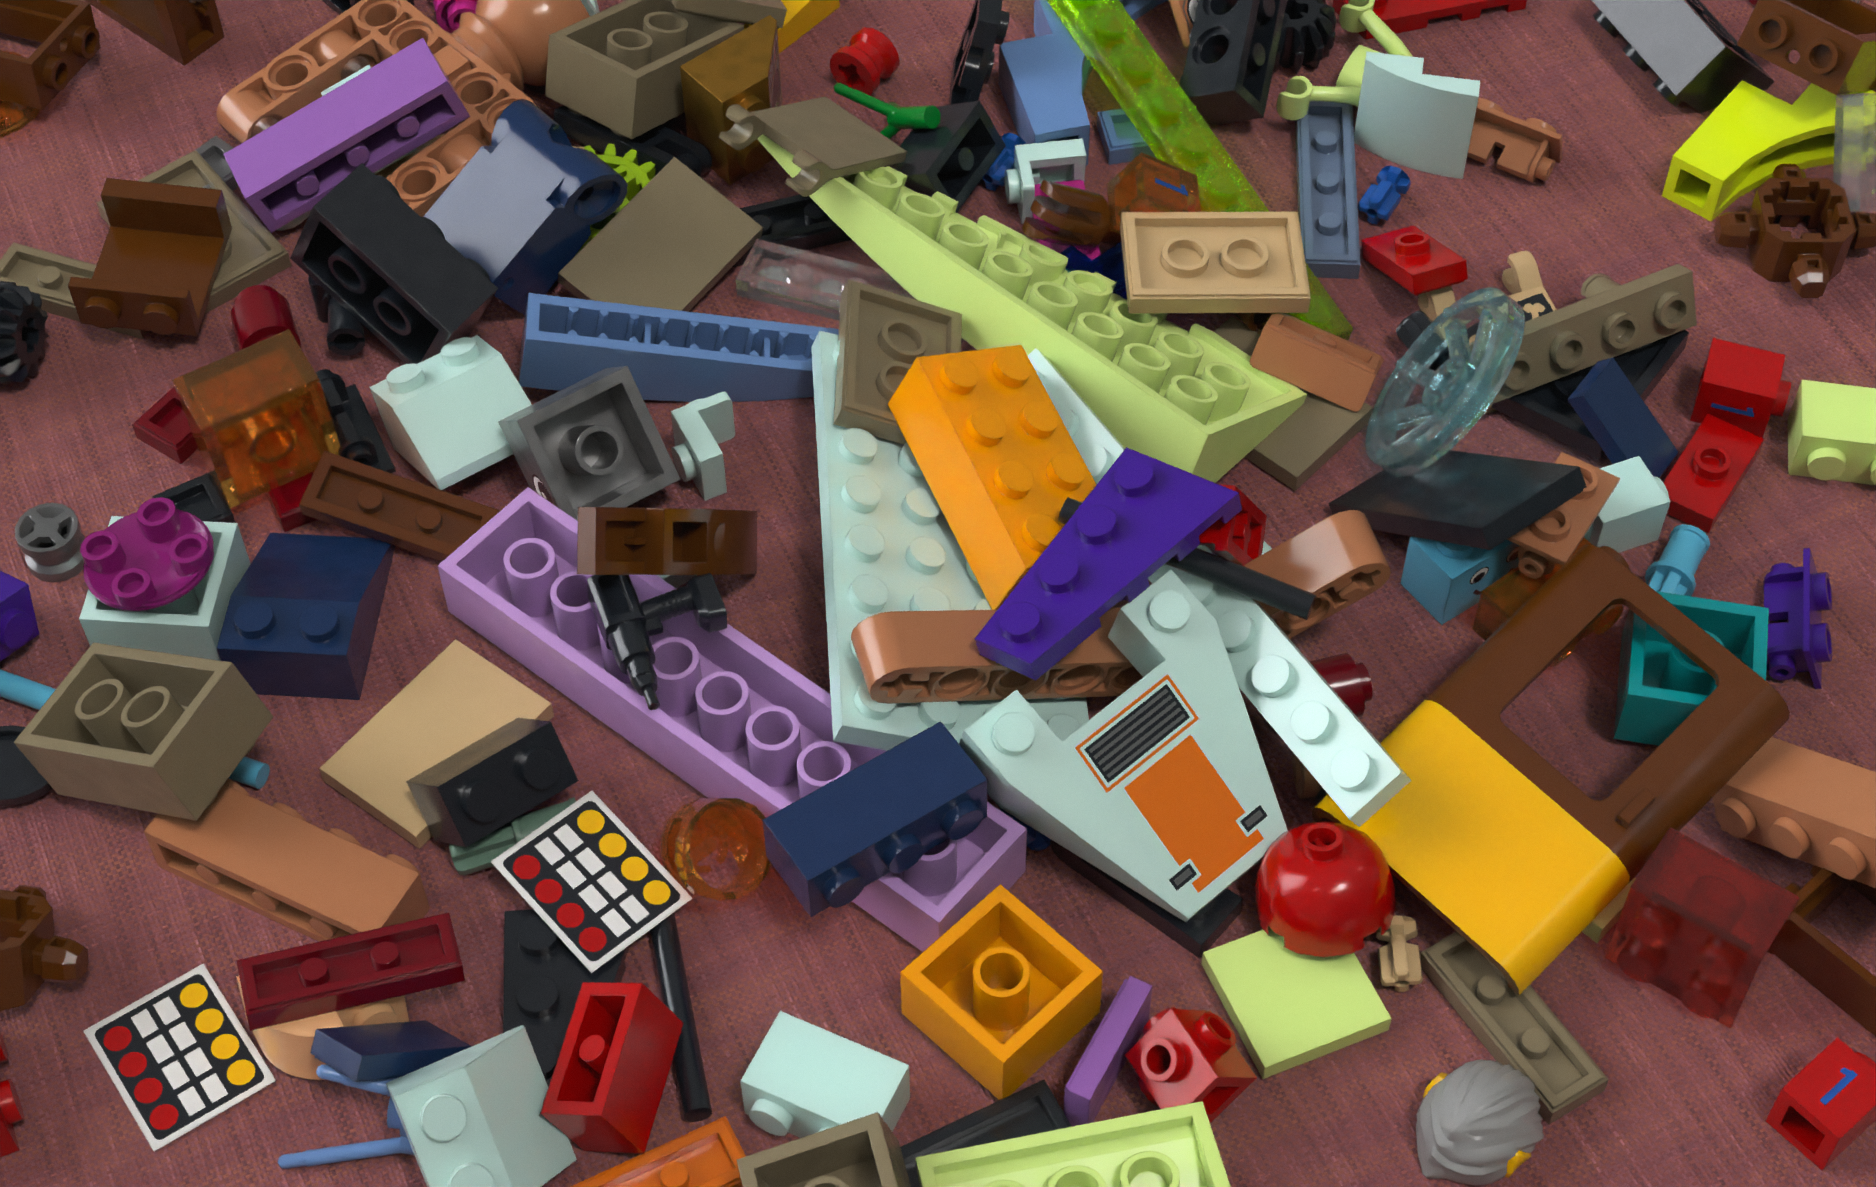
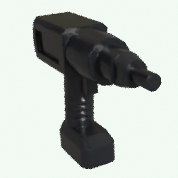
M711 573L695 576L683 587L642 602L638 600L629 575H592L587 579L588 600L607 649L612 650L620 671L629 676L633 688L639 695L644 696L649 710H655L660 707L655 693L658 688L657 675L653 667L656 657L649 636L663 633L662 622L693 611L697 624L701 629L710 633L727 628L726 608Z

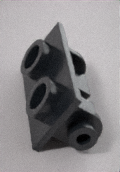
M328 369L319 370L314 373L308 389L311 400L299 403L298 407L320 455L322 456L323 452L327 451L389 473L396 472L356 385L353 384L346 387L343 378Z

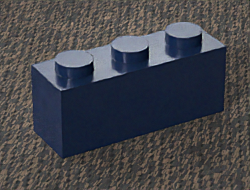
M940 721L763 819L766 857L810 917L830 906L834 908L844 906L854 900L865 886L890 872L901 873L915 865L928 850L948 839L958 840L973 832L981 821L987 817V778Z

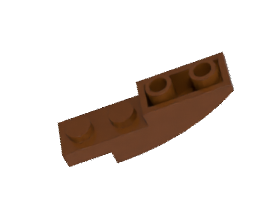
M578 507L577 574H757V511Z

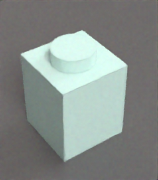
M1640 456L1599 468L1619 477L1620 481L1580 544L1582 546L1592 544L1599 548L1601 546H1608L1620 553L1658 540L1670 506L1669 494L1662 480L1656 476L1653 477Z

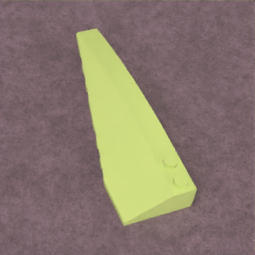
M764 134L757 138L792 178L798 175L801 168L792 162L793 154ZM883 166L831 179L815 193L809 195L872 260L916 300L962 314L961 337L975 349L981 350L1022 345L1027 356L1035 348L1039 350L1124 448L1127 447L1216 483L1300 408L1307 397V394L1296 386L1250 365L1251 356L1215 332L1197 323H1194L1190 331H1187L1166 320L1168 313L1129 314L1127 299L1113 293L1117 282L1097 272L1070 271L1066 269L1068 257L986 215L981 216L976 223L956 213L959 202L939 191L930 197L907 188L905 183L908 176L890 166Z

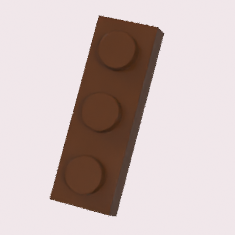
M327 451L323 452L299 504L303 515L441 562L499 513L498 509Z

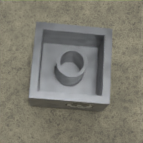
M628 366L605 368L498 421L530 489L577 521L578 507L626 508L680 480L679 474Z

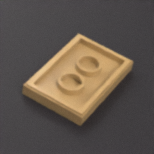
M1298 212L1121 213L1120 232L1129 314L1308 313L1311 296Z
M455 639L319 769L324 782L420 849L432 837V834L406 781L516 718L550 721L554 717L552 703Z

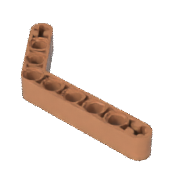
M1347 510L1329 516L1244 566L1317 595L1307 620L1257 601L1289 639L1373 593L1387 582L1391 574L1390 567L1366 515L1358 510ZM1111 608L1100 617L1101 627L1036 681L979 654L975 637L997 610L883 612L870 616L858 623L851 634V640L869 694L873 700L879 703L1003 700L1016 689L1025 699L1120 696L1143 678L1108 638L1120 608Z

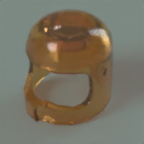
M698 798L681 805L666 820L660 835V858L663 866L684 889L689 890L692 894L716 901L738 899L755 890L767 876L771 867V862L766 857L763 819L766 817L755 805L739 798ZM717 849L715 860L721 865L725 861L729 849L740 869L739 873L731 883L719 888H713L697 874L713 871L711 866H699L696 864Z

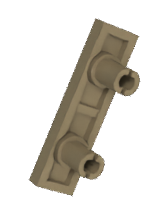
M1676 264L1623 285L1612 280L1606 274L1597 273L1588 277L1582 285L1581 295L1587 298L1521 324L1514 322L1501 312L1487 315L1480 322L1478 333L1484 337L1470 343L1476 397L1486 404L1492 405L1595 365L1597 361L1616 357L1696 326L1692 270Z

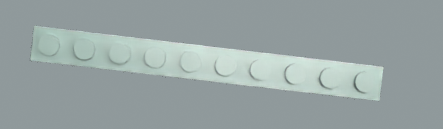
M1035 348L1028 355V358L1095 483L1098 484L1125 448L1053 364ZM1199 545L1197 547L1201 550L1216 555L1205 545ZM1166 564L1148 577L1150 582L1154 583L1171 569L1217 621L1239 688L1349 820L1359 827L1362 826L1411 781L1408 775L1255 599Z

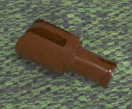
M1047 180L1041 182L1040 189L1049 197L1035 196L1030 210L1042 220L1026 217L1022 227L1026 236L1081 250L1093 249L1100 242L1122 247L1120 222L1123 211L1109 208L1103 195Z

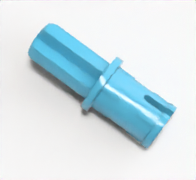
M1682 524L1674 527L1659 561L1649 565L1646 571V584L1655 591L1692 596L1696 587L1694 575L1703 556L1710 547V540L1706 533L1692 525Z

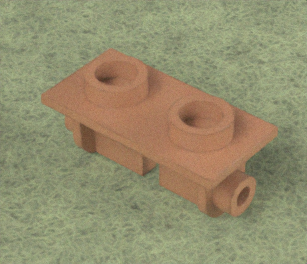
M1478 99L1467 157L1487 164L1496 146L1504 149L1496 163L1497 169L1532 183L1537 178L1546 182L1553 171L1555 161L1560 163L1562 160V135L1558 134L1550 124L1536 118L1522 120L1506 114L1499 105L1490 100Z
M1561 452L1554 463L1579 466L1587 487L1583 489V492L1507 539L1520 546L1518 551V567L1520 571L1529 578L1537 579L1542 575L1550 574L1556 564L1563 566L1571 558L1620 481L1619 477Z

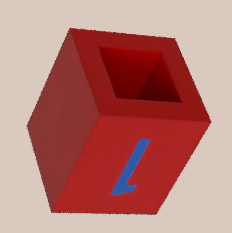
M1713 338L1700 377L1690 421L1702 423L1706 415L1710 414L1763 438L1770 416L1782 417L1787 404L1791 382L1781 380L1786 355Z
M1837 1037L1781 1089L1766 1122L1823 1171L1876 1120V1063L1868 1056L1855 1052Z

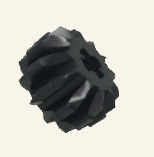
M1287 0L1273 69L1274 73L1281 68H1290L1297 75L1302 65L1311 69H1317L1320 60L1329 57L1335 40V8L1327 5L1325 0Z
M0 281V384H10V382L22 383L26 377L35 375L38 370V360H42L45 357L43 346L45 339L49 337L45 332V322L48 315L46 311L41 310L42 300L38 293L30 292L26 286H17L15 282Z

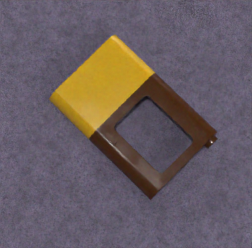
M1592 544L1583 545L1380 743L1411 781L1360 827L1349 820L1328 794L1311 810L1312 817L1315 822L1341 823L1366 833L1382 850L1391 873L1492 962L1505 976L1508 986L1517 995H1520L1789 720L1790 711L1779 692L1631 572L1628 563L1617 551L1608 546H1601L1599 548ZM1615 604H1621L1628 607L1710 674L1717 686L1608 798L1598 801L1588 797L1507 728L1501 721L1500 714L1607 608Z

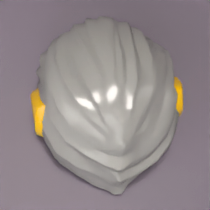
M1483 1059L1467 1062L1450 1074L1439 1073L1424 1090L1423 1100L1416 1114L1417 1152L1422 1174L1427 1179H1447L1473 1186L1489 1185L1503 1177L1509 1178L1521 1164L1532 1157L1531 1152L1535 1150V1145L1544 1137L1543 1125L1541 1123L1542 1117L1538 1113L1541 1107L1538 1103L1540 1097L1535 1093V1086L1531 1079L1525 1076L1519 1069L1515 1070L1510 1064L1503 1065L1497 1061Z

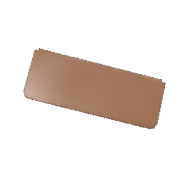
M1273 313L1264 325L1251 355L1250 365L1353 412H1358L1367 398L1384 359L1375 352L1286 313Z

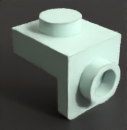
M1083 139L1015 145L1014 169L1005 170L1004 182L1008 204L1017 203L1021 224H1024L1026 217H1033V212L1030 208L1035 198V184H1041L1043 180L1051 182L1085 180L1086 151Z
M723 391L707 398L696 399L683 407L671 411L675 442L671 452L675 466L684 482L694 481L704 501L727 493L724 458L718 444L728 441L735 436L732 400L727 392Z

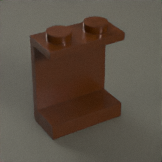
M106 178L100 196L110 228L92 279L71 277L68 284L81 324H90L105 329L118 327L146 330L161 335L174 333L197 336L232 230L222 190Z

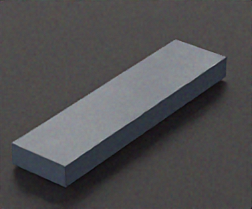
M1311 101L1307 115L1302 119L1295 120L1298 217L1307 276L1358 279L1361 263L1353 105Z

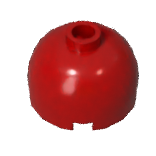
M1326 821L1302 824L1284 832L1270 845L1262 858L1257 872L1255 893L1260 926L1268 936L1269 927L1274 933L1283 936L1284 947L1295 953L1318 957L1352 954L1364 948V937L1375 933L1380 927L1382 936L1391 926L1395 912V888L1391 871L1379 846L1366 833L1345 824Z

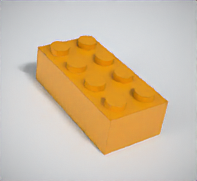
M1022 345L917 357L888 402V406L992 610H998L1065 524L1058 522V517L1067 497L1083 503L1097 485Z

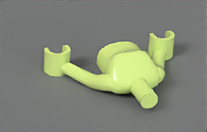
M1349 0L1348 4L1341 7L1339 22L1343 29L1349 32H1362L1367 29L1388 54L1413 57L1400 38L1374 13L1375 0ZM1363 45L1356 47L1344 64L1338 76L1336 86H1312L1309 79L1304 76L1292 77L1287 83L1286 91L1278 95L1276 108L1279 116L1288 120L1302 119L1307 115L1311 101L1345 103L1358 107L1366 52H1381Z

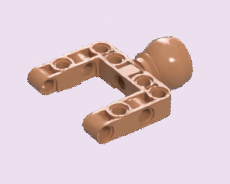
M361 0L275 57L266 67L226 93L218 104L217 120L238 142L243 143L322 97L320 92L368 65L372 68L424 38L447 74L470 117L451 127L449 132L405 161L392 174L386 177L395 186L400 198L420 217H423L480 147L491 145L495 124L506 107L514 101L521 99L528 100L536 105L531 98L522 92L523 84L546 86L549 35L590 16L581 0H478L475 14L472 12L462 13L459 20V28L449 34L407 0Z

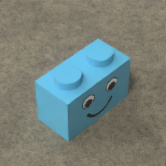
M1411 536L1400 584L1443 625L1524 575L1518 567V551L1520 546L1505 540L1493 549L1487 550Z

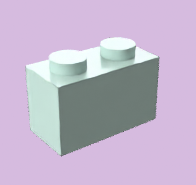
M779 1011L740 1081L745 1114L749 1115L752 1122L759 1128L777 1136H785L787 1133L802 1138L876 1112L880 1114L893 1132L910 1099L908 1064L782 1011Z

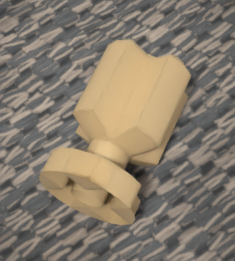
M1393 916L1390 928L1382 936L1381 927L1376 931L1378 940L1389 942L1388 945L1378 949L1381 984L1385 987L1395 986V991L1406 992L1409 990V985H1419L1423 981L1420 948L1418 945L1406 942L1417 937L1418 934L1417 923L1411 917Z

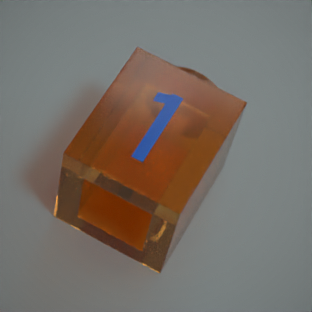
M1142 152L1107 183L1110 230L1121 234L1120 222L1122 212H1201L1197 175Z

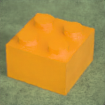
M1000 884L900 972L902 1014L998 1100H1001L1014 1093L1100 1013L1103 971Z

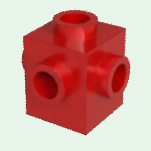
M1168 1008L1159 1012L1143 1027L1142 1033L1144 1036L1125 1054L1139 1075L1138 1083L1141 1091L1150 1102L1160 1109L1203 1101L1210 1123L1257 1079L1236 1048V1036L1231 1027L1220 1016L1210 1010Z

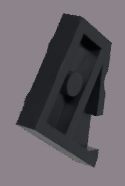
M975 0L953 60L948 105L978 101L983 84L988 83L995 57V52H993L994 44L1002 45L1009 24L1010 13L1001 10L1002 0Z

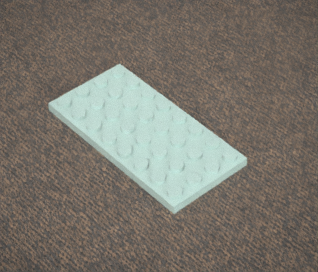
M819 331L811 351L833 741L888 751L941 721L955 740L960 743L963 731L1002 700L879 703L873 700L869 694L851 640V634L858 623L870 616L883 612L992 609L908 443L900 444L873 436L868 431L860 428L849 429L834 424L837 358L840 352V340L838 341L837 334ZM1086 697L1026 699L1061 741L1089 720Z

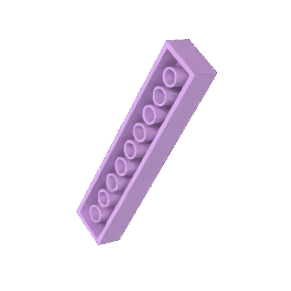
M529 487L437 566L448 611L763 838V819L886 752V750L833 741L830 693L729 624H727L725 629L710 633L701 629L697 624L693 611L663 621V633L649 636L656 657L653 667L657 675L658 688L655 693L660 703L659 708L649 710L644 696L639 695L633 688L629 676L620 671L612 650L607 649L588 600L587 579L592 575L577 574L578 521ZM629 575L639 602L676 589L657 575ZM987 802V817L969 835L958 840L948 839L925 852L920 860L906 871L901 873L890 872L865 886L852 902L924 952L997 886L1001 884L1009 890L1025 873L1027 828Z

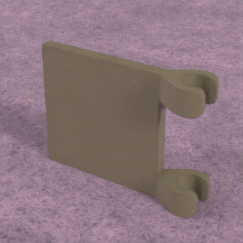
M826 96L749 112L738 104L728 107L725 115L735 124L729 131L721 132L719 138L736 150H741L764 134L793 154L792 162L800 167L801 171L795 177L787 178L785 184L805 197L815 193L831 179L904 162L907 154L906 150Z

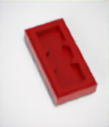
M1414 225L1361 240L1363 259L1415 296L1459 284L1468 279L1466 260Z
M1707 414L1663 482L1670 499L1667 514L1709 533L1760 453L1764 439Z

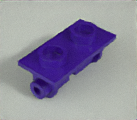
M1803 548V567H1794L1788 563H1778L1771 567L1770 572L1765 575L1763 580L1764 607L1769 608L1768 621L1788 619V622L1768 624L1766 669L1769 670V675L1776 680H1789L1798 672H1810L1814 688L1822 689V662H1831L1833 654L1828 623H1822V611L1832 610V589L1828 572L1817 573L1810 548Z

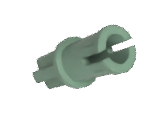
M575 797L568 798V801L518 816L468 847L449 844L450 854L456 871L459 875L466 876L493 867L494 865L491 863L493 859L575 803Z

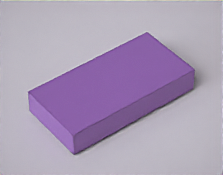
M1132 976L1128 980L1125 979L1065 1086L1063 1112L1072 1126L1093 1123L1127 1061L1125 1054L1136 1044L1143 1027L1149 1020L1152 985Z

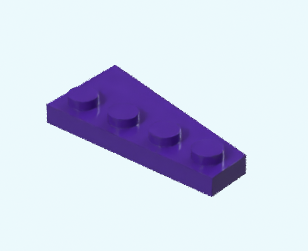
M1126 447L975 637L979 654L1036 681L1101 627L1100 617L1115 604L1123 600L1130 603L1150 586L1148 577L1172 557L1180 562L1200 545L1199 535L1217 520L1226 524L1242 510L1239 492Z

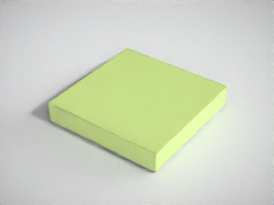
M1269 927V936L1264 930H1260L1207 950L1202 954L1201 965L1262 1079L1388 1031L1392 1018L1355 953L1331 957L1298 954L1285 948L1284 937L1274 933Z

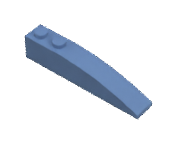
M529 293L521 338L519 384L521 387L561 391L605 368L628 366L643 400L692 402L723 391L727 392L732 402L814 397L811 347L819 331L839 335V329Z

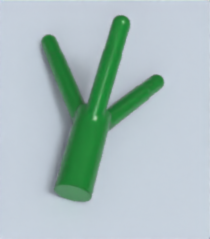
M842 83L834 85L835 93L887 116L888 125L879 133L889 140L900 130L934 129L940 123L941 115L936 106L901 107L893 101L886 103Z

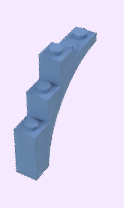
M1034 0V34L1036 37L1005 42L999 45V87L1018 136L1026 144L1083 139L1086 151V165H1088L1090 123L1083 94L1089 74L1105 48L1130 23L1168 0Z

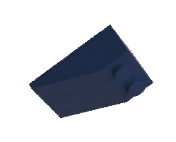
M270 533L230 596L217 644L220 660L232 662L258 695L360 700L395 546L374 538Z

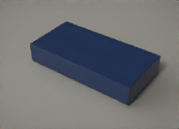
M1614 358L1597 361L1568 398L1569 403L1612 464L1640 456L1653 477L1660 478L1677 455L1678 450Z
M422 1020L316 1029L310 1053L315 1055L316 1059L353 1081L361 1082L402 1077L471 1047V1045L432 1023Z

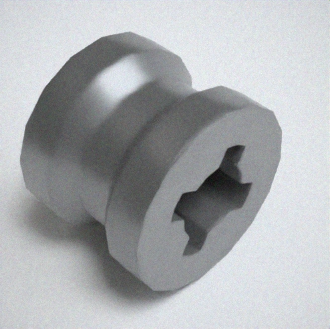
M53 502L39 504L27 510L19 518L15 526V538L22 552L25 553L26 564L33 576L41 581L54 583L66 581L77 576L83 570L84 559L80 553V547L85 537L81 533L79 520L71 508L64 504Z

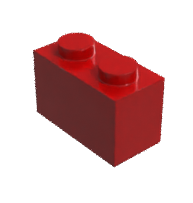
M583 982L540 1114L583 1151L644 1154L683 1022L643 983Z

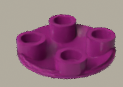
M152 498L145 501L137 512L117 520L105 530L91 533L83 540L80 553L84 559V579L92 595L110 607L128 611L158 608L183 597L201 582L213 561L214 541L208 527L195 515L176 509L174 502L168 498Z

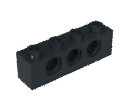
M1287 0L1198 1L1194 25L1189 36L1190 44L1184 72L1179 82L1178 100L1206 126L1264 118Z

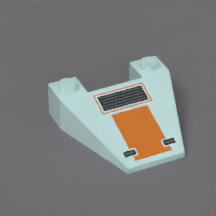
M1170 569L1133 601L1120 608L1108 634V638L1143 676L1142 679L1063 741L1060 740L1016 689L963 731L959 745L987 778V794L999 808L1184 922H1187L1261 861L1270 845L1288 830L1217 621Z

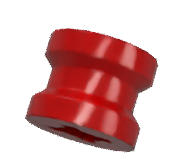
M864 27L852 36L849 42L850 46L841 47L832 55L830 69L837 83H842L871 96L878 89L880 79H887L897 71L900 61L896 47L888 37L874 28Z

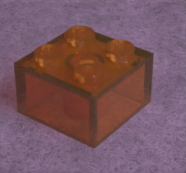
M290 330L259 341L252 346L172 380L201 458L229 508H233L315 471L324 451L338 455L340 444L320 380Z

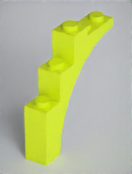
M1742 80L1672 156L1662 197L1712 222L1736 199L1758 188L1769 178H1772L1776 166L1780 164H1796L1803 170L1849 161H1876V92L1868 90L1835 95L1811 83L1791 105Z

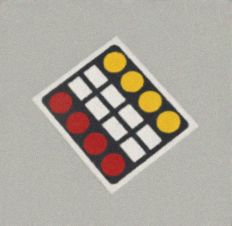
M593 791L587 793L491 861L495 868L591 973L693 899Z
M204 964L199 965L83 1030L154 1152L276 1081Z

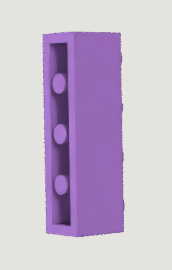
M421 38L223 155L245 200L272 233L311 210L315 204L361 163L374 173L467 119L470 115L447 74L424 38Z

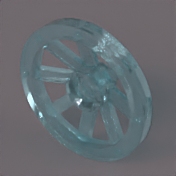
M1493 287L1482 288L1467 294L1450 307L1445 308L1420 334L1404 356L1397 360L1396 367L1385 383L1373 408L1372 415L1368 420L1365 446L1367 455L1372 462L1392 476H1409L1435 463L1472 429L1500 391L1517 358L1525 328L1524 311L1520 304L1500 289ZM1479 322L1471 353L1467 329ZM1448 346L1450 358L1436 372L1429 369L1433 361ZM1416 385L1425 388L1422 395V403L1405 407ZM1416 426L1396 441L1397 431Z

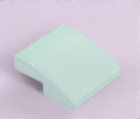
M1367 51L1354 131V143L1379 157L1408 168L1435 175L1463 179L1479 99L1480 80L1422 74L1424 58Z

